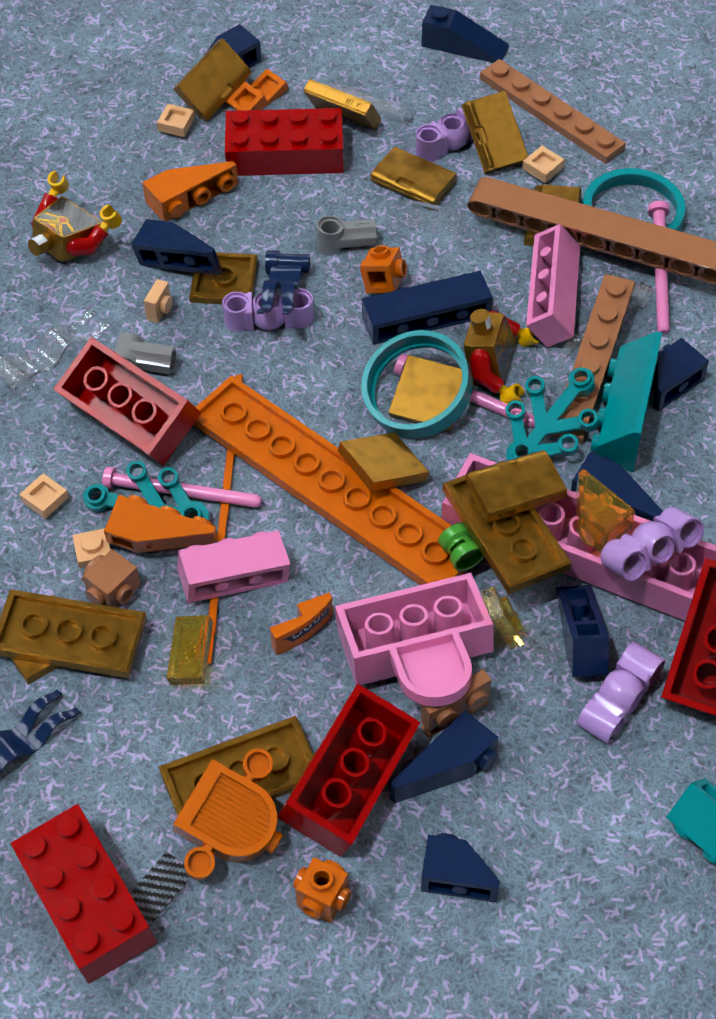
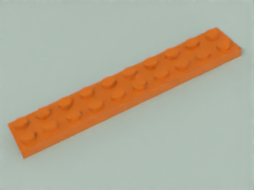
M231 375L196 406L201 415L193 424L195 427L419 585L464 575L468 571H457L450 562V554L445 553L438 543L442 532L452 526L451 524L396 487L371 492L338 452V447Z

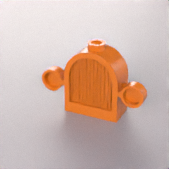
M256 748L246 753L242 764L243 776L212 759L173 823V832L199 846L191 849L184 859V869L190 878L194 880L208 878L215 868L214 855L224 861L238 863L252 860L264 851L273 854L284 835L276 830L277 810L267 791L256 784L258 781L265 780L272 771L273 759L266 750Z

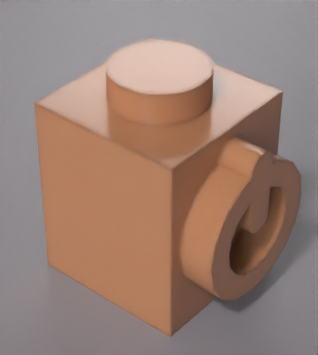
M113 549L105 556L98 555L88 563L81 578L85 583V594L91 603L112 607L128 603L134 594V590L141 585L137 567Z

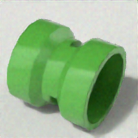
M456 523L448 527L438 539V543L443 551L450 554V562L457 571H466L473 568L484 557L463 523Z

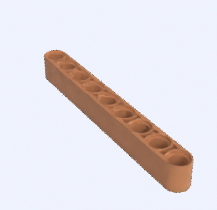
M481 177L467 204L468 209L479 217L537 234L561 224L582 247L716 285V241L490 177Z

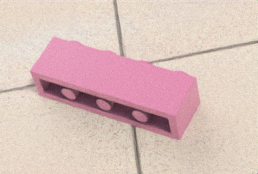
M561 224L534 235L526 326L547 348L574 337L580 245Z

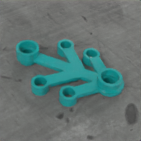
M577 368L569 374L568 387L547 413L543 396L546 391L544 380L539 376H531L526 380L525 388L528 396L531 398L535 428L526 437L523 423L526 417L524 404L521 401L513 400L506 405L505 411L508 420L511 421L514 439L506 450L507 461L520 457L516 455L520 450H527L528 454L545 450L549 457L557 455L573 456L578 452L579 442L573 434H564L555 443H540L549 435L577 430L593 431L598 427V414L593 409H584L577 417L560 419L578 396H588L593 392L595 379L589 369ZM580 376L587 377L584 382H577L575 380ZM533 384L541 385L538 390L530 389ZM519 408L521 412L518 415H512L510 413L511 410ZM585 417H593L594 421L587 424L583 422V419ZM571 441L575 445L567 449L563 447L564 443Z
M132 461L128 464L126 473L129 479L137 484L149 505L159 508L163 505L170 506L178 510L180 515L186 517L190 512L198 513L197 516L207 520L210 519L208 509L203 503L190 501L180 485V477L174 468H163L158 474V480L164 489L171 492L178 507L163 503L148 478V470L143 462ZM141 468L143 471L139 476H133L132 472L134 469ZM167 475L175 476L172 482H164V478ZM93 484L84 491L83 501L90 511L100 513L110 507L113 508L119 494L110 493L102 484ZM101 492V497L98 500H91L92 494Z

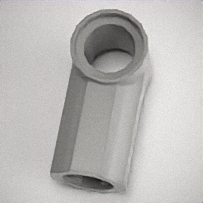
M328 215L320 218L317 222L316 249L323 255H336L342 248L377 244L374 219L343 222L339 217Z
M130 332L121 333L113 349L115 353L145 371L171 374L176 364V347L144 342L140 336Z

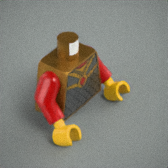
M52 171L47 177L51 189L49 193L45 192L32 219L33 238L28 241V248L35 256L47 252L59 261L64 262L78 256L92 255L103 245L104 239L109 234L107 232L108 229L118 228L122 223V218L111 205H105L100 210L102 222L64 196L58 199V194H63L68 190L69 183L65 175L57 183L59 176L56 171Z
M485 309L475 310L470 315L471 322L464 341L465 357L472 371L473 385L484 386L494 394L500 393V400L507 404L513 400L521 401L519 397L525 393L522 386L516 383L506 387L504 381L516 343L515 336H517L518 343L521 346L528 347L539 343L532 337L535 334L528 327L520 328L519 323L507 318L502 313Z

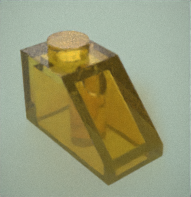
M582 469L578 474L576 488L577 533L587 545L594 546L598 551L602 552V549L610 540L621 539L622 535L631 531L635 510L585 469Z

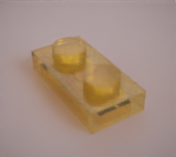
M494 586L481 591L491 621L510 649L524 645L520 635V631L525 630L518 612L514 611L507 595L500 597Z
M210 615L176 617L166 677L170 685L205 684L213 621Z

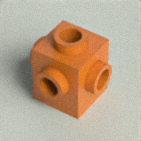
M379 245L369 250L360 265L365 292L387 293L397 290L402 279L407 274V263L405 259H402L400 247Z
M313 857L308 868L302 867L299 870L293 883L297 907L306 915L315 919L321 918L329 923L333 921L338 910L342 912L345 909L352 890L349 889L348 873L345 872L341 865L332 860H325L324 862Z

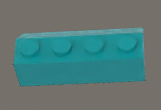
M655 331L620 346L618 358H611L607 377L613 378L612 383L605 382L602 401L607 402L606 408L600 407L598 412V427L602 428L600 433L594 432L590 452L607 457L630 472H634L662 332Z

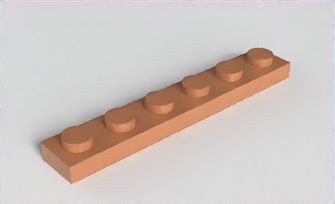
M498 59L480 72L481 81L498 92L506 90L508 99L604 164H607L625 150L626 143L501 59Z
M607 274L604 275L572 371L577 368L589 369L594 375L595 388L588 396H578L560 419L577 417L584 409H595L635 288V281ZM580 376L575 380L577 382H584L587 377ZM585 417L583 422L589 424L592 417ZM577 430L551 436L560 438L564 434H573L577 437L579 444H583L587 431Z

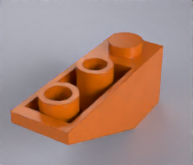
M230 161L165 170L142 182L145 202L162 221L178 218L195 206L203 205L209 199L222 192H228L238 185L236 164Z
M118 495L104 529L107 543L137 553L186 548L191 545L202 546L216 543L217 540L216 526H213L211 521L199 516H194L192 519L180 515L178 510L170 506L163 505L159 508L149 505L148 501L136 495H129V497Z

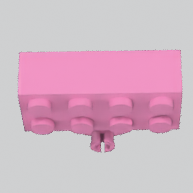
M471 573L335 606L338 636L355 684L363 685L396 676L403 693L409 699L421 705L432 707L445 706L462 698L469 690L472 682L470 657L494 652L493 622Z

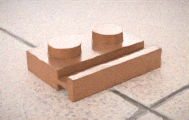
M484 669L472 675L469 690L456 702L438 707L421 706V721L423 723L421 728L428 738L447 728L464 710L472 714L489 704L487 700L490 698L491 679Z

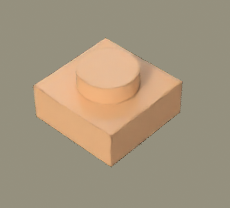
M167 104L157 121L158 131L185 137L195 119L194 110Z
M541 146L523 161V170L546 183L564 168L565 159L546 147Z
M157 279L144 299L147 320L159 323L163 314L170 312L173 297L170 296L168 282Z
M44 473L19 494L21 502L44 519L69 498L67 490Z
M105 528L72 535L79 569L87 567L88 563L96 556H105L110 551V545L107 543L104 534Z

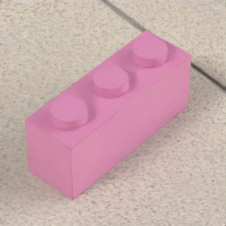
M278 530L268 533L258 532L252 536L238 539L226 538L217 543L202 546L191 545L185 549L178 550L177 571L187 603L288 582L291 564Z

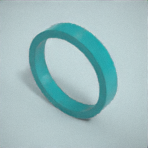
M623 168L609 171L591 182L585 191L583 204L592 206L593 198L610 187L629 184L651 188L664 195L676 210V215L667 228L677 231L682 229L685 216L683 195L670 180L655 172L638 168Z
M409 331L386 341L371 356L362 376V397L372 417L386 431L390 433L395 432L399 437L424 438L447 429L463 414L472 395L473 375L464 353L452 339L435 331ZM433 348L449 354L456 360L462 371L461 386L453 402L442 413L430 420L416 424L396 423L382 415L376 401V387L383 370L396 357L413 349Z

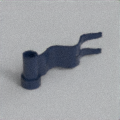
M267 250L265 255L266 275H269V281L264 280L262 303L261 308L257 310V314L269 313L271 311L276 289H281L282 314L289 315L293 309L294 289L299 288L301 272H310V254H280L278 250Z
M58 689L35 700L29 706L22 720L14 728L0 731V774L14 759L34 754L45 745L52 731L59 724L81 713L76 707L68 711L58 712L47 718L34 735L28 739L25 738L31 732L41 711L48 704L62 696Z

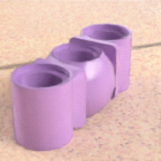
M462 108L457 109L456 114L444 115L437 123L432 121L430 124L422 125L417 129L416 156L433 162L438 160L440 156L448 155V150H459L468 141L473 142Z
M302 288L294 289L293 309L289 315L282 314V297L276 292L271 311L264 314H257V310L261 308L262 292L253 299L252 292L246 294L243 292H231L222 301L225 326L235 332L244 330L254 331V325L260 329L270 331L279 328L284 323L285 329L292 327L301 329L311 325L314 320L313 296L308 290Z
M677 507L667 508L660 516H655L653 518L654 521L640 524L631 536L624 534L621 539L610 540L602 549L601 562L603 566L628 581L637 580L644 572L650 571L651 566L665 563L674 551L679 554L684 548H691L697 545L703 537L704 525L698 518Z
M635 641L630 643L620 660L616 663V670L608 674L598 693L594 694L593 698L582 710L577 720V725L609 745L612 742L609 738L614 732L619 733L623 724L627 721V715L635 710L644 692L646 693L658 678L665 665V660Z

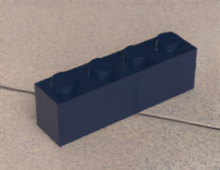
M480 270L362 298V319L371 342L375 345L409 331H433L471 322L470 315L475 310L485 309L492 311L493 296Z

